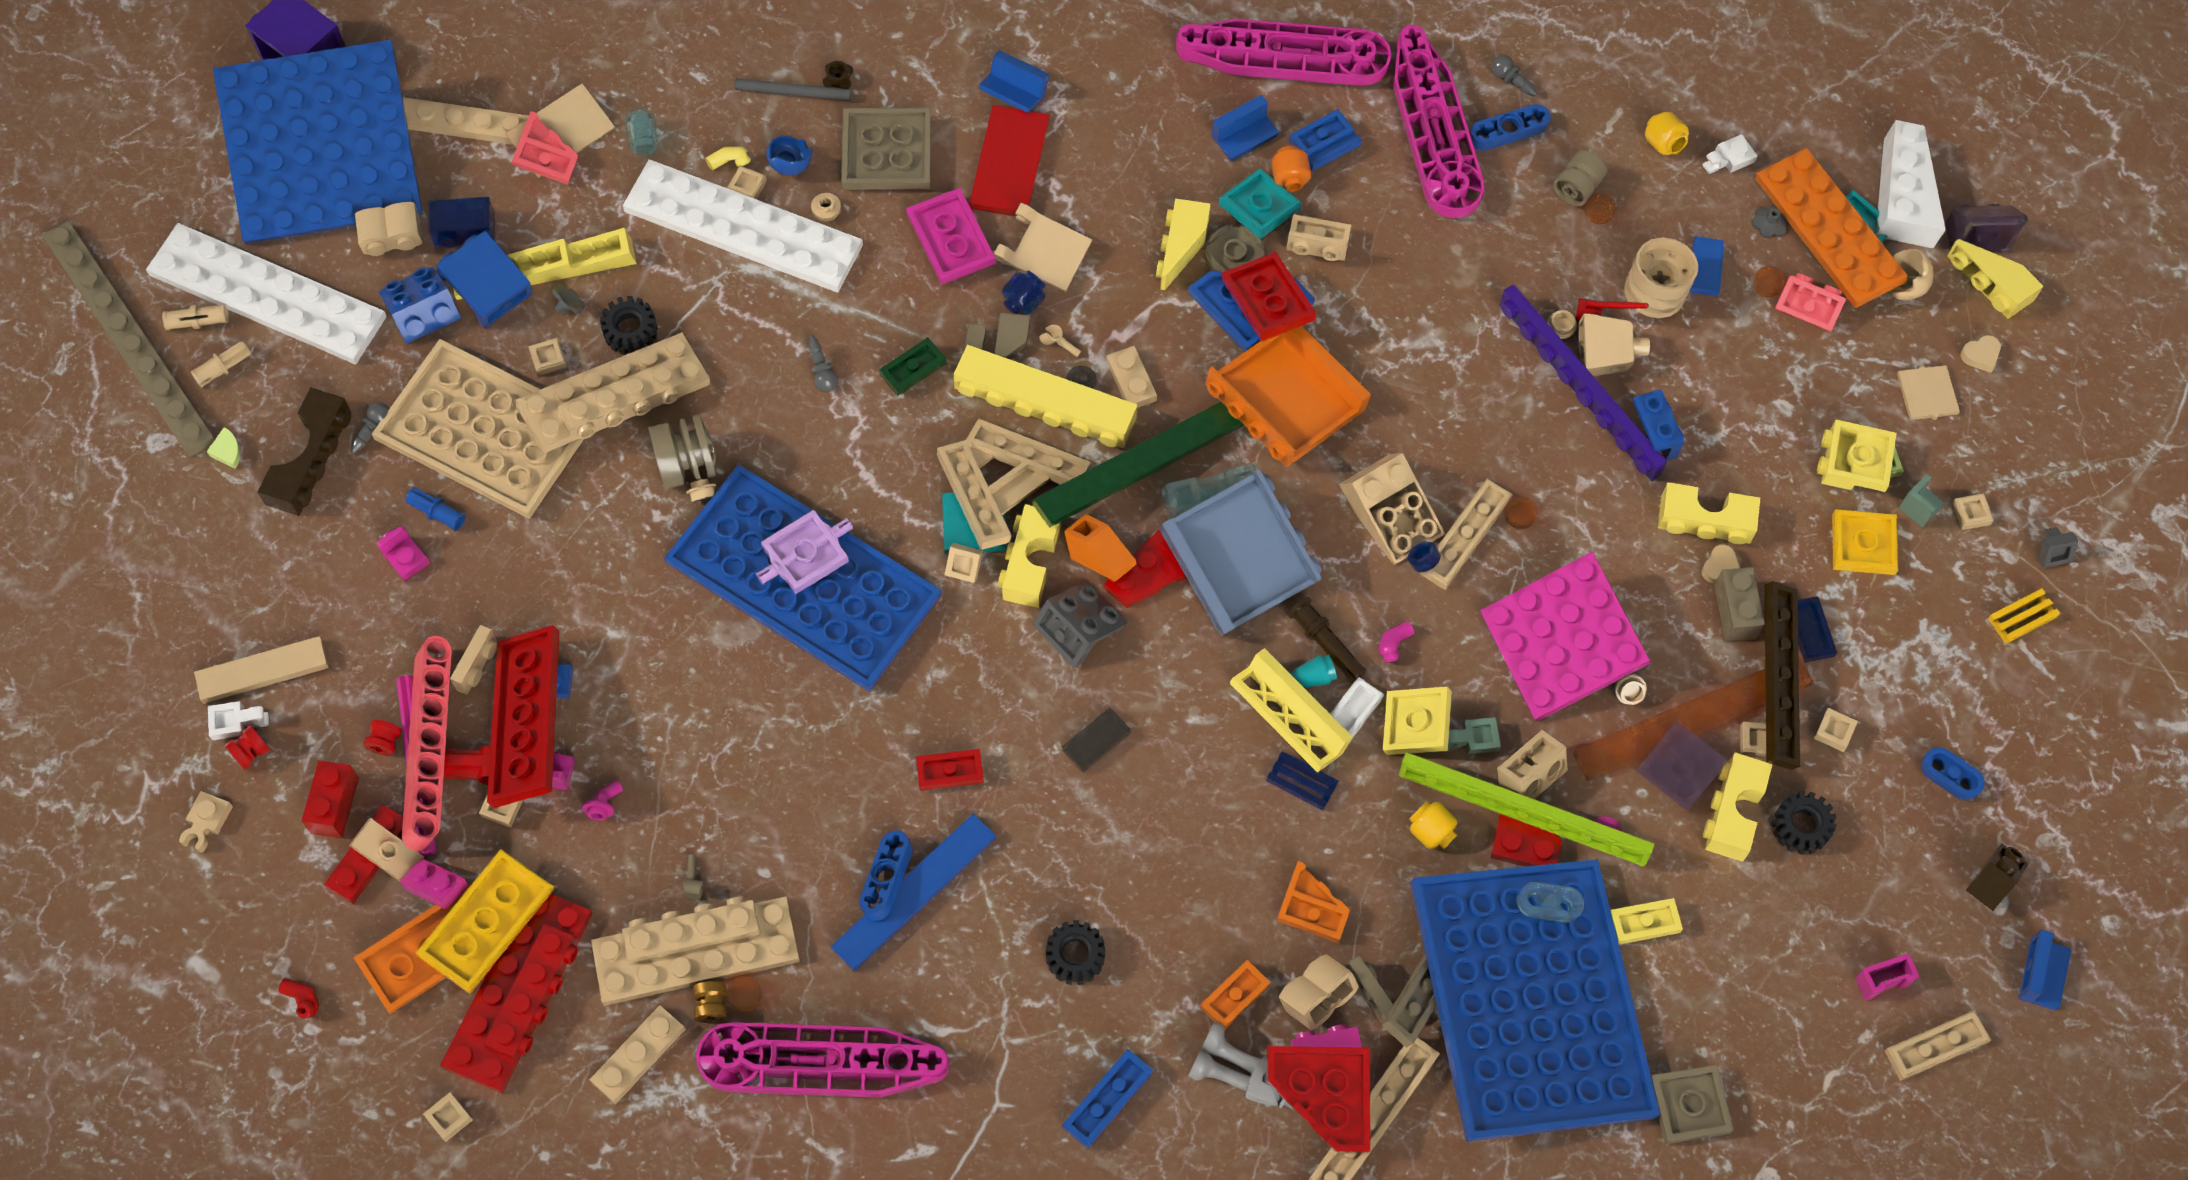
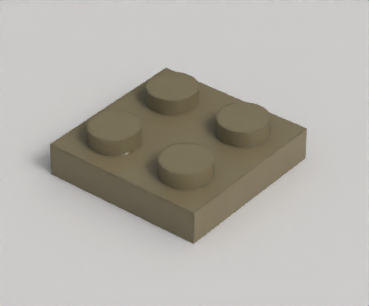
M1717 1065L1651 1075L1661 1114L1659 1121L1665 1144L1726 1135L1734 1131Z

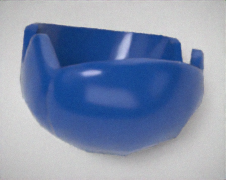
M780 135L770 141L766 157L771 168L781 175L795 176L804 172L808 167L813 149L808 148L805 139L797 140L792 136Z

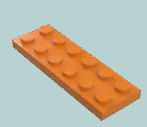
M1807 148L1756 173L1755 180L1854 308L1906 283L1908 275Z

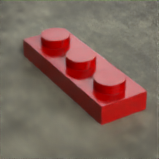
M382 804L372 819L401 839L403 816ZM351 847L324 883V886L354 904L380 867Z

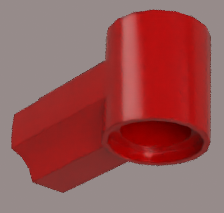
M491 745L483 746L481 750L445 749L444 779L477 780L482 784L488 785Z

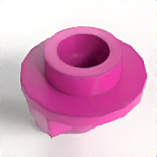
M615 780L598 790L593 798L583 803L582 810L587 814L588 818L603 821L607 817L614 815L615 809L608 799L623 791L620 782Z

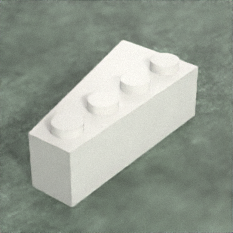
M1895 120L1885 136L1883 144L1878 201L1879 217L1877 218L1876 236L1879 237L1883 234L1887 235V239L1934 248L1946 229L1925 126Z

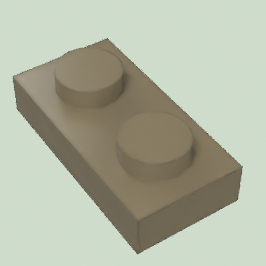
M1357 956L1348 962L1347 969L1353 973L1359 986L1358 991L1382 1024L1396 1000L1388 989L1383 990L1377 982L1378 974L1369 962L1364 963L1361 957Z

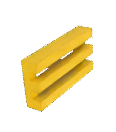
M2043 588L1989 616V622L2005 644L2056 619L2060 615L2058 609L2054 610L2052 608L2053 602L2050 598H2045L2044 595L2046 593ZM2035 601L2039 603L2036 606L2010 618L2009 620L2003 623L1999 622L2000 619L2026 607L2027 605ZM2042 610L2045 611L2046 614L2009 634L2006 632L2005 629Z

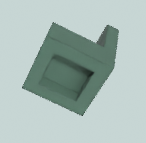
M1926 474L1908 492L1899 506L1901 511L1922 528L1945 505L1941 499L1926 488L1932 479L1929 474Z

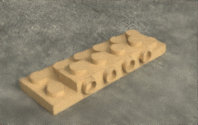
M681 332L516 399V407L544 454L577 439L589 438L595 432L604 428L616 427L624 420L633 416L645 415L651 409L662 404H671L679 397L710 385V378Z
M743 896L734 897L726 901V906L714 908L713 904H702L694 908L695 913L681 915L680 911H670L661 916L662 920L649 923L647 918L635 919L629 922L628 928L622 929V933L592 939L591 943L603 1006L683 989L701 982L723 980L800 962L787 897L754 903L753 900L746 901V897Z

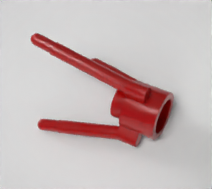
M1579 298L1576 321L1579 322L1584 314L1601 316L1602 308L1646 309L1649 305L1648 303L1597 301Z

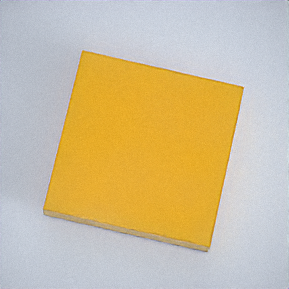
M1834 510L1832 513L1833 570L1896 575L1898 572L1897 515Z

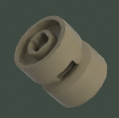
M1580 150L1568 162L1567 170H1562L1554 180L1553 188L1556 194L1566 203L1573 206H1582L1593 194L1594 189L1607 176V167L1594 153Z

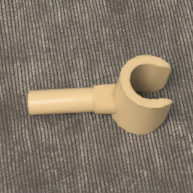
M1050 325L1045 328L1051 333L1052 337L1048 333L1041 334L1039 338L1044 345L1057 343L1078 357L1081 351L1062 337L1063 332L1060 326Z

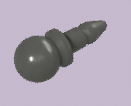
M1499 55L1492 61L1491 70L1496 77L1504 78L1506 84L1512 81L1514 85L1521 88L1522 92L1535 97L1537 95L1533 85L1527 82L1526 78L1521 74H1518L1520 67L1514 66V62L1509 56Z
M811 335L809 337V350L816 367L811 369L815 373L814 384L821 392H831L838 384V376L831 370L832 363H825L826 360L821 351L822 347L815 336Z
M377 402L368 408L367 418L361 420L365 426L358 433V437H355L350 450L352 454L364 448L366 441H369L375 428L386 417L390 409L386 404Z

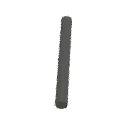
M739 78L735 80V90L845 101L851 100V89Z

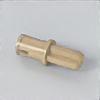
M243 341L239 342L218 356L215 353L212 354L213 358L191 370L190 373L199 386L203 388L222 374H229L227 370L250 356L251 352Z

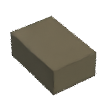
M968 323L964 350L967 345L983 350L987 331L985 325Z

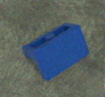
M999 50L994 55L990 74L980 83L979 89L1029 113L1044 98L1050 74Z
M1263 95L1213 120L1212 138L1230 161L1243 156L1278 136L1277 128L1267 117L1268 102Z
M2041 929L2030 939L2018 999L2056 1011L2061 1006L2071 949L2052 943L2054 933Z

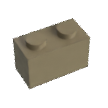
M1753 567L1724 569L1719 574L1714 587L1725 642L1755 640L1765 626L1754 569Z

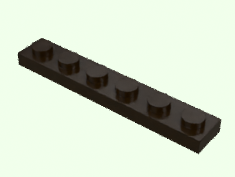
M1772 581L1764 585L1766 763L1793 770L1800 767L1798 590Z

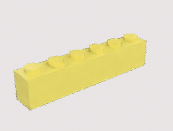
M970 345L966 346L953 374L954 389H957L965 396H976L985 399L989 404L996 407L1005 406L1024 417H1036L1043 420L1049 426L1064 427L1080 437L1089 436L1095 438L1108 447L1117 446L1124 449L1137 419L1138 405Z

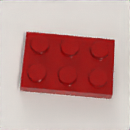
M1276 252L1222 272L1223 283L1261 342L1316 320V311Z

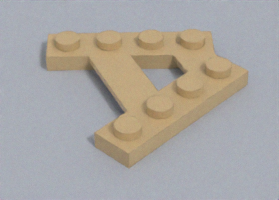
M979 418L966 440L937 448V457L981 550L1010 542L1011 533L1002 515L1048 481L1061 485L1090 470L1091 465L1090 461ZM993 458L1015 467L989 487L980 470L982 466Z

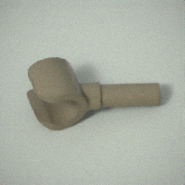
M689 854L688 874L683 883L685 896L689 899L701 900L704 892V881L695 880L696 855Z

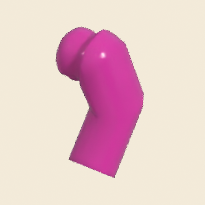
M1405 621L1382 634L1378 650L1379 654L1383 655L1385 662L1391 663L1396 661L1400 656L1397 650L1400 641L1414 635L1413 627L1409 621Z

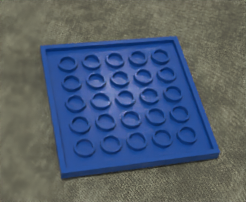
M392 40L213 68L243 243L250 244L356 226V212L368 208H385L401 202H414L419 215H423Z

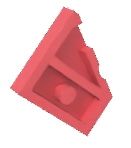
M531 111L512 159V165L569 185L578 161V154L569 145H565L560 137L552 129L549 130L539 120V116Z

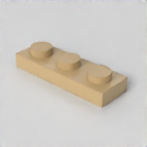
M659 1005L589 1081L616 1105L686 1030L685 1027Z

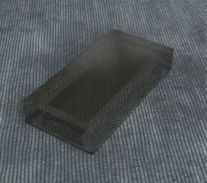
M1109 707L1063 745L1062 751L1084 773L1131 734V729Z

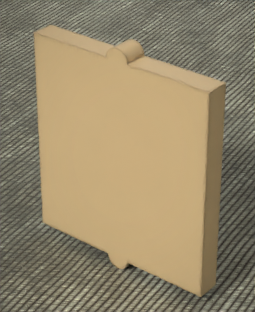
M1921 365L1919 369L1897 372L1910 420L1925 418L1936 420L1938 417L1958 415L1960 413L1947 365L1927 368Z

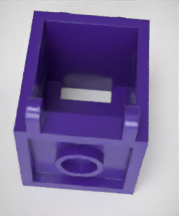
M271 0L262 11L255 14L245 25L262 60L346 47L337 24L305 0Z

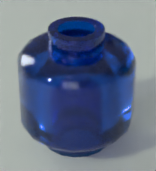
M1028 270L1026 273L1018 271L1002 288V295L1006 299L1003 305L1013 314L1021 312L1024 315H1030L1045 299L1046 293L1044 288L1046 285L1031 271Z

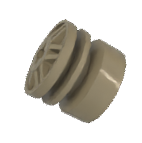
M700 414L692 416L695 430L692 431L687 430L684 418L680 419V434L674 435L668 422L648 427L664 489L684 485V470L687 469L691 470L696 481L701 480L698 466L705 465L708 478L716 476V456L709 430L700 418Z

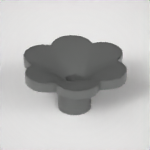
M1770 206L1769 208L1759 207L1756 210L1752 226L1759 230L1761 236L1770 238L1773 235L1781 237L1785 234L1789 223L1776 206Z
M557 284L553 289V295L559 300L554 308L559 314L564 315L568 309L580 314L586 307L574 290L567 289L562 284Z

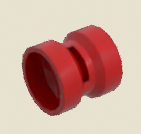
M251 725L242 731V736L237 740L231 739L224 745L244 770L252 765L254 758L263 756L271 750Z

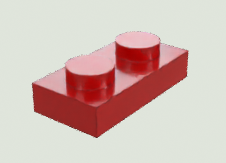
M980 749L916 756L920 791L984 783Z

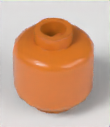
M1285 146L1280 148L1273 156L1271 167L1274 182L1277 185H1281L1289 192L1301 190L1311 179L1308 155L1302 149H1299L1297 146Z

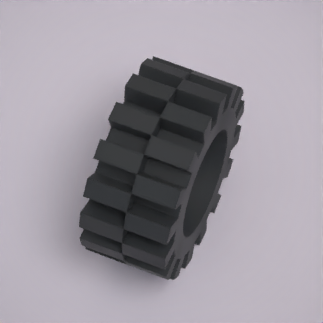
M627 296V301L623 302L622 297L617 298L618 304L615 305L613 301L608 304L610 310L604 308L602 311L603 317H600L601 329L607 345H610L613 351L616 352L619 348L620 354L626 355L627 350L632 353L635 349L644 348L645 344L648 346L653 344L652 338L656 339L658 327L653 309L651 310L647 302L644 304L641 298H637L636 302H634L633 296ZM635 318L640 321V327L634 332L622 333L618 330V324L625 319Z
M1805 791L1798 792L1796 796L1793 793L1786 800L1784 799L1774 814L1775 818L1772 821V827H1776L1773 833L1775 837L1781 836L1779 843L1782 846L1786 843L1790 845L1788 851L1792 853L1795 849H1799L1798 854L1804 855L1807 851H1809V854L1815 853L1817 849L1820 850L1833 836L1832 833L1836 830L1837 824H1833L1837 819L1836 814H1830L1833 807L1831 804L1825 806L1823 802L1826 799L1822 796L1818 800L1815 799L1816 793L1810 792L1807 796H1805ZM1805 812L1812 816L1816 822L1815 831L1809 834L1798 831L1793 825V815Z
M1073 920V924L1068 925L1067 921L1062 923L1060 929L1056 927L1053 930L1052 936L1049 935L1046 946V963L1049 965L1050 972L1056 974V979L1059 981L1064 979L1066 984L1072 985V982H1077L1078 985H1081L1084 980L1087 979L1090 982L1094 979L1095 974L1098 975L1101 972V967L1105 961L1104 939L1102 936H1099V931L1096 928H1090L1089 923L1085 922L1084 925H1081L1079 920ZM1078 941L1087 947L1089 954L1084 962L1071 964L1064 959L1062 951L1068 943Z

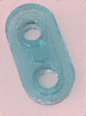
M1530 882L1517 895L1518 908L1523 914L1532 918L1567 923L1574 921L1584 910L1582 895L1571 887ZM1528 898H1533L1537 905H1531ZM1560 903L1566 904L1568 911L1563 910Z

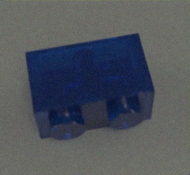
M490 197L429 201V232L435 247L452 248L456 245H464L469 237L479 235L484 231L495 241V211Z

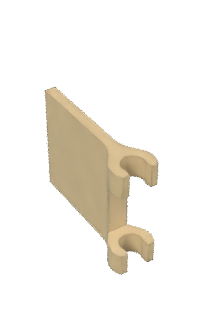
M1020 203L1015 213L1017 215L1016 219L1029 224V227L1016 252L1002 244L998 245L994 253L996 261L1017 268L1066 292L1092 243V239L1041 215L1028 205Z

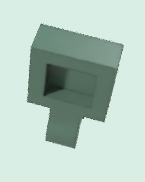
M1496 717L1464 720L1462 730H1449L1448 750L1466 746L1467 754L1499 752L1501 748Z

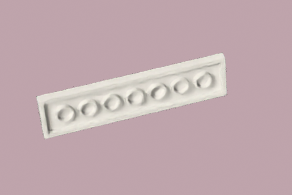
M650 159L623 204V209L626 213L837 293L863 246L862 239Z
M177 223L146 268L147 273L151 277L216 305L225 304L227 309L355 365L387 317L385 312L379 308L180 223Z

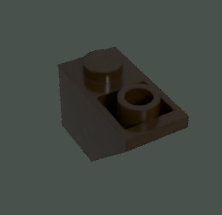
M2001 843L1971 881L1966 891L1994 911L2018 883L2028 863L2017 849L2013 847L2007 848Z

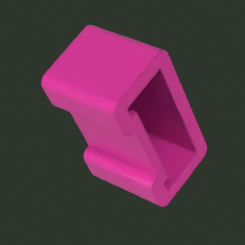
M1904 954L1864 968L1856 976L1855 980L1864 999L1871 1000L1884 990L1896 986L1899 989L1909 987L1919 978V974L1910 955Z

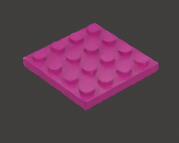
M1593 552L1480 610L1537 722L1651 663Z

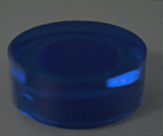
M1432 542L1417 544L1408 555L1409 563L1417 572H1427L1433 569L1441 559V553Z

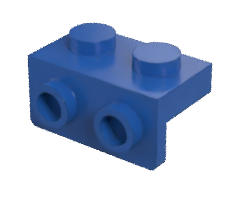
M1662 389L1635 396L1633 399L1634 406L1654 451H1662L1666 461L1677 458L1685 441Z

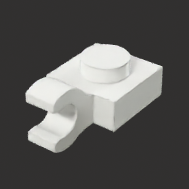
M1741 134L1718 144L1715 151L1706 156L1709 161L1703 163V167L1708 174L1714 173L1723 167H1726L1732 173L1755 163L1758 156Z
M240 701L208 706L209 737L212 740L242 736L245 726H269V713L264 712L262 706L244 709V705Z

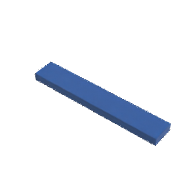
M972 814L903 878L892 910L887 917L882 920L873 921L864 915L831 946L832 951L855 972L996 839V835L975 814Z

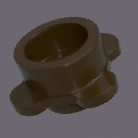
M833 61L825 66L826 77L823 79L825 87H840L843 89L851 87L850 75L854 72L851 65L842 61Z

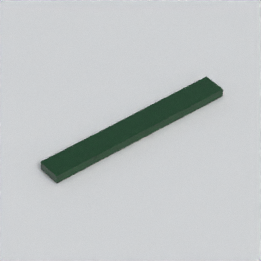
M1219 402L1034 498L1033 506L1050 528L1245 425L1239 419L1234 418L1229 413L1227 407L1222 402Z

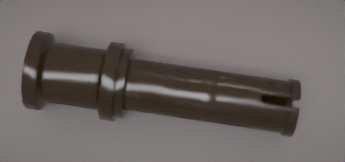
M1309 597L1303 598L1289 610L1287 616L1290 619L1294 618L1305 630L1304 635L1307 639H1314L1325 653L1330 655L1331 660L1351 683L1355 682L1358 677L1362 676L1361 673L1364 674L1367 671L1366 668L1358 662L1329 628V620L1327 617H1321L1311 605L1312 600Z

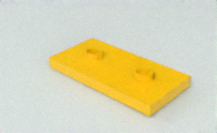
M500 849L418 949L416 955L471 994L553 892L554 886Z

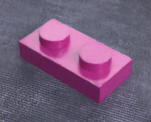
M421 859L399 881L406 891L445 910L469 887L463 877L425 859Z

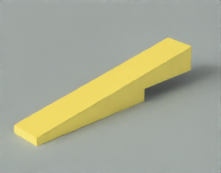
M625 228L567 244L565 239H560L507 255L530 281L531 285L637 264L632 239ZM453 288L455 298L457 300L463 299Z

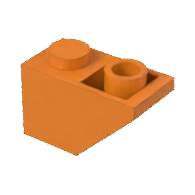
M1085 514L1064 531L1070 558L1115 582L1136 565V559L1109 525Z

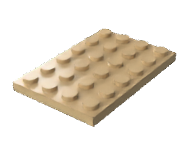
M441 339L438 340L390 407L386 417L380 421L372 433L374 440L528 519L531 518L584 440L581 438L543 454L516 407V399L540 389Z

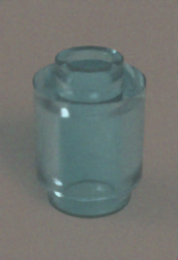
M643 109L632 111L625 119L629 147L633 149V153L636 155L652 154L656 151V145L658 144L654 115Z

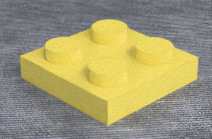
M1447 686L1387 691L1383 751L1387 755L1405 754L1406 752L1448 751L1452 691Z

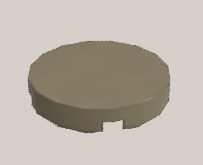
M1225 225L1215 230L1208 238L1205 249L1206 263L1211 271L1224 272L1264 256L1263 241L1242 225L1240 227Z

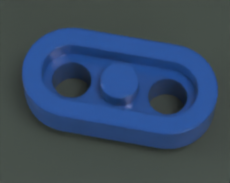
M1936 747L1929 750L1921 761V769L1924 775L1960 800H1973L1984 788L1985 781L1983 775L1976 768L1945 748ZM1932 763L1939 764L1942 770L1934 769ZM1960 782H1966L1969 789L1962 788Z

